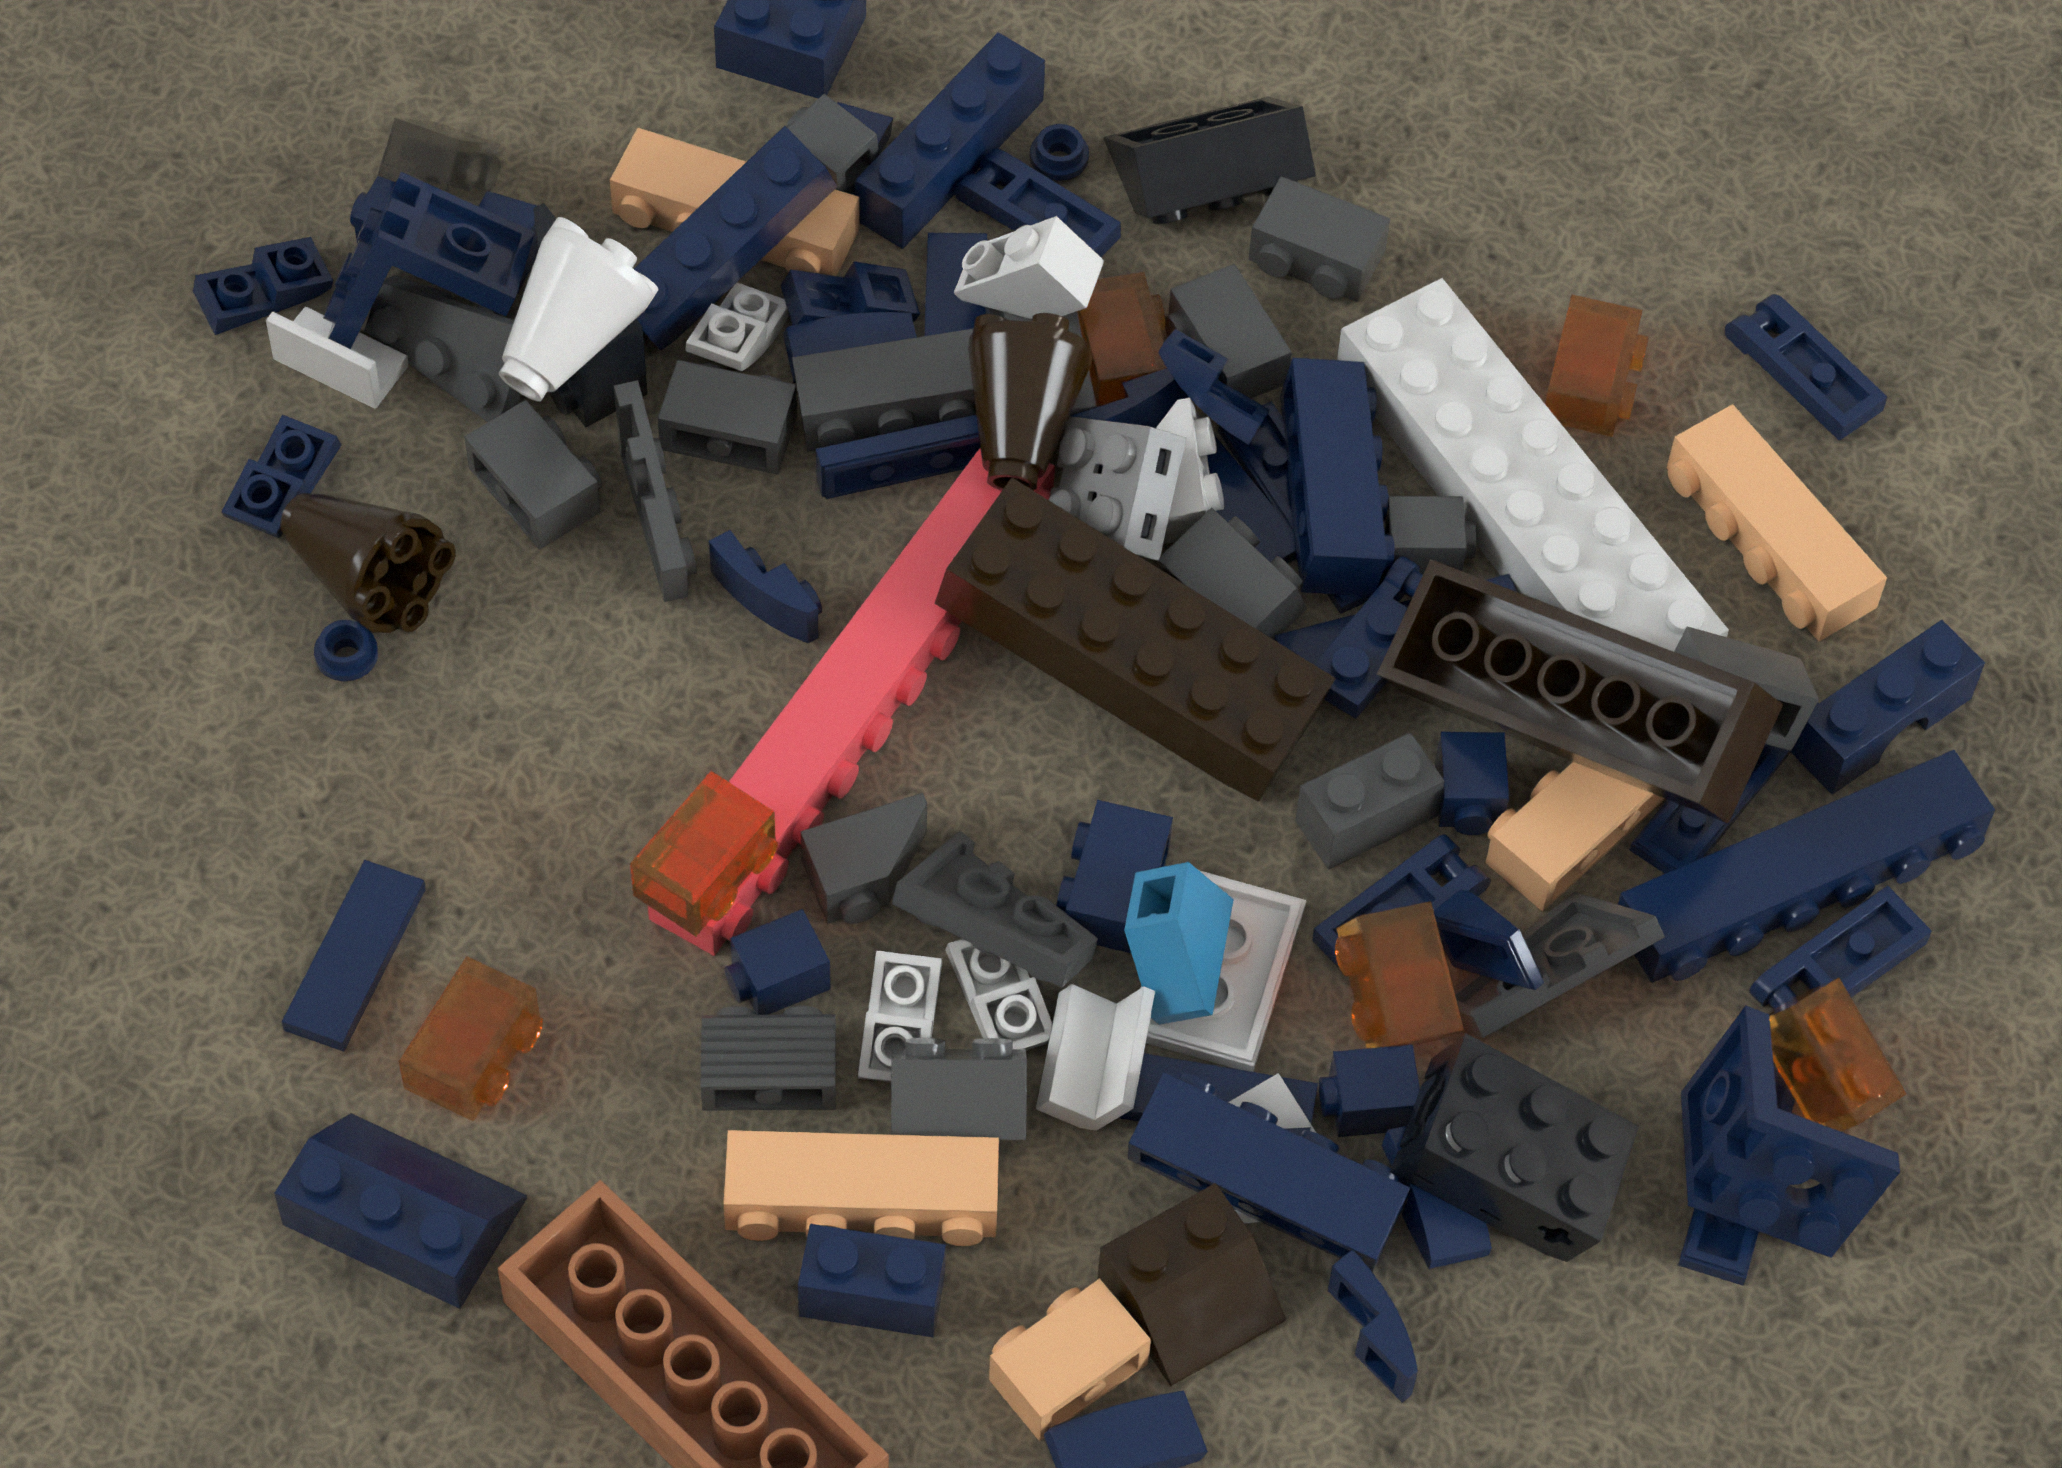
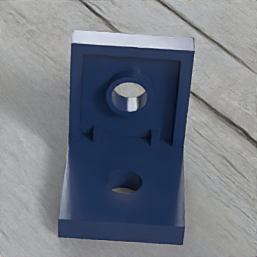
M400 172L382 211L373 207L368 211L357 237L358 243L353 253H348L335 282L336 288L323 316V319L333 323L328 339L349 349L352 348L391 266L507 316L516 298L535 232L406 173Z
M1746 1005L1681 1091L1688 1206L1832 1258L1900 1173L1897 1152L1777 1108L1769 1014ZM1809 1179L1820 1182L1814 1187L1805 1189L1791 1186L1802 1184Z

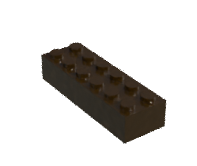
M1014 478L1010 479L947 567L934 603L1221 783L1258 802L1319 711L1336 679Z
M1431 559L1377 675L1414 698L1498 732H1505L1508 736L1727 824L1734 813L1783 706L1781 702L1755 682Z

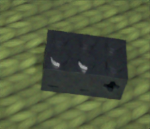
M1467 1033L1431 1058L1424 1077L1427 1081L1421 1085L1400 1143L1402 1149L1397 1152L1390 1172L1537 1251L1565 1262L1570 1261L1601 1242L1639 1126Z

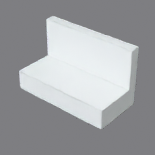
M306 306L294 321L275 312L269 315L266 319L274 360L374 409L378 407L409 366L407 355L360 332L351 349L328 339L333 323L323 319L324 315Z
M1073 984L1059 992L1036 1110L1076 1127L1097 1131L1134 1108L1155 995L1154 990L1143 986L1118 1003H1114Z

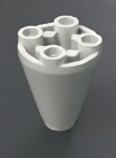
M557 217L539 247L502 356L505 364L499 371L501 379L527 398L541 401L547 391H556L646 310L659 289L650 279L632 268L637 261L634 253L621 243L606 238L602 245L589 239L588 235L575 223L563 217Z

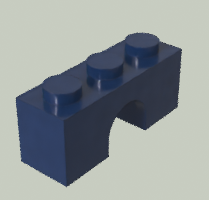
M1940 620L1817 704L1791 753L1833 795L1877 765L1890 742L1911 723L1916 721L1926 731L1972 699L1985 662L1943 620Z

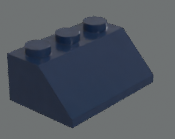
M352 1113L309 1137L274 1192L284 1226L461 1309L527 1199V1195Z

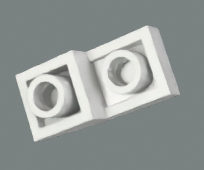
M737 282L733 285L720 306L711 303L687 340L686 351L743 371L764 354L780 333L789 316L785 299Z
M964 939L947 944L945 951L983 1038L1009 1039L1013 1041V1049H1025V1051L1049 1043L1052 1021L1036 979L1034 977L1029 978L1027 970L994 954L981 952Z
M876 951L869 1010L866 1012L858 1079L891 1083L892 1049H905V1040L932 1038L942 958Z

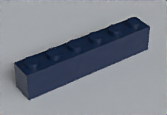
M1949 751L1622 892L1618 905L1656 916L1665 938L1637 952L1634 956L1651 983L1669 975L1675 981L1685 980L1698 973L1706 965L1707 959L1717 954L1728 951L1730 956L1742 955L1756 947L1762 941L1764 934L1783 926L1787 932L1797 931L1810 924L1819 915L1820 910L1837 902L1844 908L1854 906L1869 897L1874 891L1875 886L1882 882L1895 878L1899 884L1906 883L1924 873L1930 866V862L1949 854L1952 859L1957 860L1972 854L1984 843V836L1995 808L1956 751Z

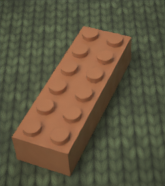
M601 1180L498 1267L503 1302L673 1468H889V1454Z

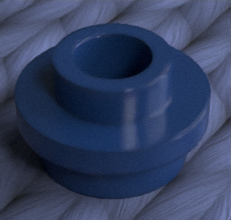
M1054 124L1044 128L1034 139L1030 148V161L1033 168L1051 180H1069L1080 175L1087 167L1089 160V148L1086 141L1077 129L1065 124ZM1062 151L1068 155L1059 157L1051 155V153Z
M338 620L326 626L321 632L314 646V657L317 667L325 676L337 681H353L365 676L373 669L378 659V646L374 635L363 625L353 620ZM343 647H352L358 651L349 657L335 656L336 652Z

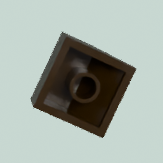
M1216 1183L1100 1247L1097 1279H1101L1151 1339L1149 1355L1170 1387L1286 1320L1253 1235Z

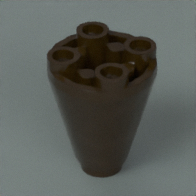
M1038 313L1033 315L1032 321L1008 320L1002 316L983 314L975 318L973 332L969 338L968 352L982 464L984 469L988 471L987 483L996 489L1003 490L1011 478H1014L1033 491L1036 489L1037 480L1043 477L1090 369L1093 356L1090 344L1077 334L1068 331L1069 320L1063 316L1052 313Z
M302 493L294 497L287 504L281 517V531L287 537L289 545L349 616L373 633H391L397 629L413 632L418 629L427 619L429 613L428 603L438 591L443 575L451 568L456 557L454 544L444 538L441 528L424 516L412 512L325 494L312 495L310 493Z

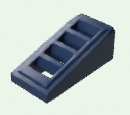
M1463 889L1457 891L1429 914L1431 923L1450 963L1455 968L1536 990L1544 983L1520 929L1472 892Z

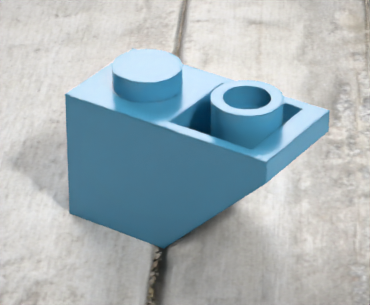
M1189 862L1135 872L1124 931L1141 986L1155 991L1151 1019L1159 1025L1213 1015L1234 899Z

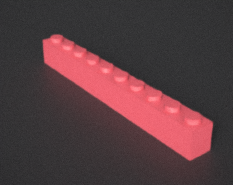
M981 448L648 888L646 893L649 920L713 956L716 955L726 940L730 941V938L746 932L753 916V909L750 907L762 891L772 894L782 883L789 866V861L786 858L798 843L801 844L800 831L822 825L824 819L823 808L832 796L842 799L849 792L858 775L859 766L857 762L865 751L869 749L872 752H877L887 740L893 725L891 716L899 705L903 703L911 706L919 697L927 679V673L924 671L936 657L943 661L950 655L960 635V627L958 625L962 620L934 603L947 567L1002 492V490L996 489L987 483L988 471L984 469L982 464ZM1049 463L1043 477L1038 478L1037 487L1034 490L1047 500L1050 498L1052 487L1054 488L1055 465Z

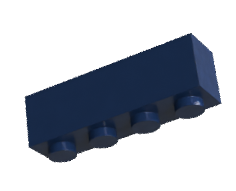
M997 32L855 180V196L859 197L860 224L904 249L954 196V186L968 173L975 174L980 168V160L992 149L999 148L1043 102L1045 60Z
M786 126L777 132L634 268L635 271L650 279L659 289L646 310L636 319L642 325L643 333L660 351L678 339L708 310L711 303H716L837 188L827 168Z
M1292 357L1280 394L1284 421L1299 577L1303 581L1300 585V591L1303 593L1371 596L1377 589L1382 573L1389 572L1392 567L1395 551L1393 536L1385 534L1383 524L1388 511V489L1386 485H1380L1378 482L1377 472L1381 467L1383 447L1381 437L1373 435L1372 423L1375 419L1377 406L1376 390L1374 387H1367L1364 362Z
M1163 1072L1128 1143V1160L1196 1192H1200L1216 1183L1234 1210L1340 1259L1353 1250L1373 1272L1406 1203L1410 1187L1399 1183L1401 1178L1392 1174L1390 1167L1370 1159H1365L1361 1165L1337 1154L1340 1149L1339 1146L1318 1133L1304 1130L1301 1136L1288 1131L1276 1125L1278 1118L1259 1105L1242 1102L1240 1107H1237L1215 1096L1217 1089L1213 1085L1197 1076L1181 1073L1178 1079Z

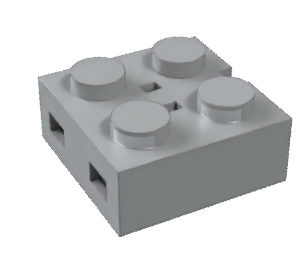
M1069 416L1060 443V453L1057 466L1063 468L1059 488L1052 487L1049 501L1139 557L1159 560L1187 437L1150 426Z

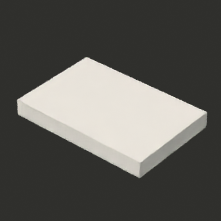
M1200 871L1234 899L1213 1015L1160 1025L1151 1019L1150 1016L1146 1043L1231 1068L1254 1072L1305 910L1306 900Z

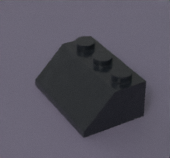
M1269 96L1103 137L1134 212L1147 218L1152 217L1154 224L1182 220L1188 217L1187 208L1208 203L1210 210L1238 206L1244 203L1243 194L1264 190V195L1270 196L1281 176L1295 182L1316 176L1303 106Z

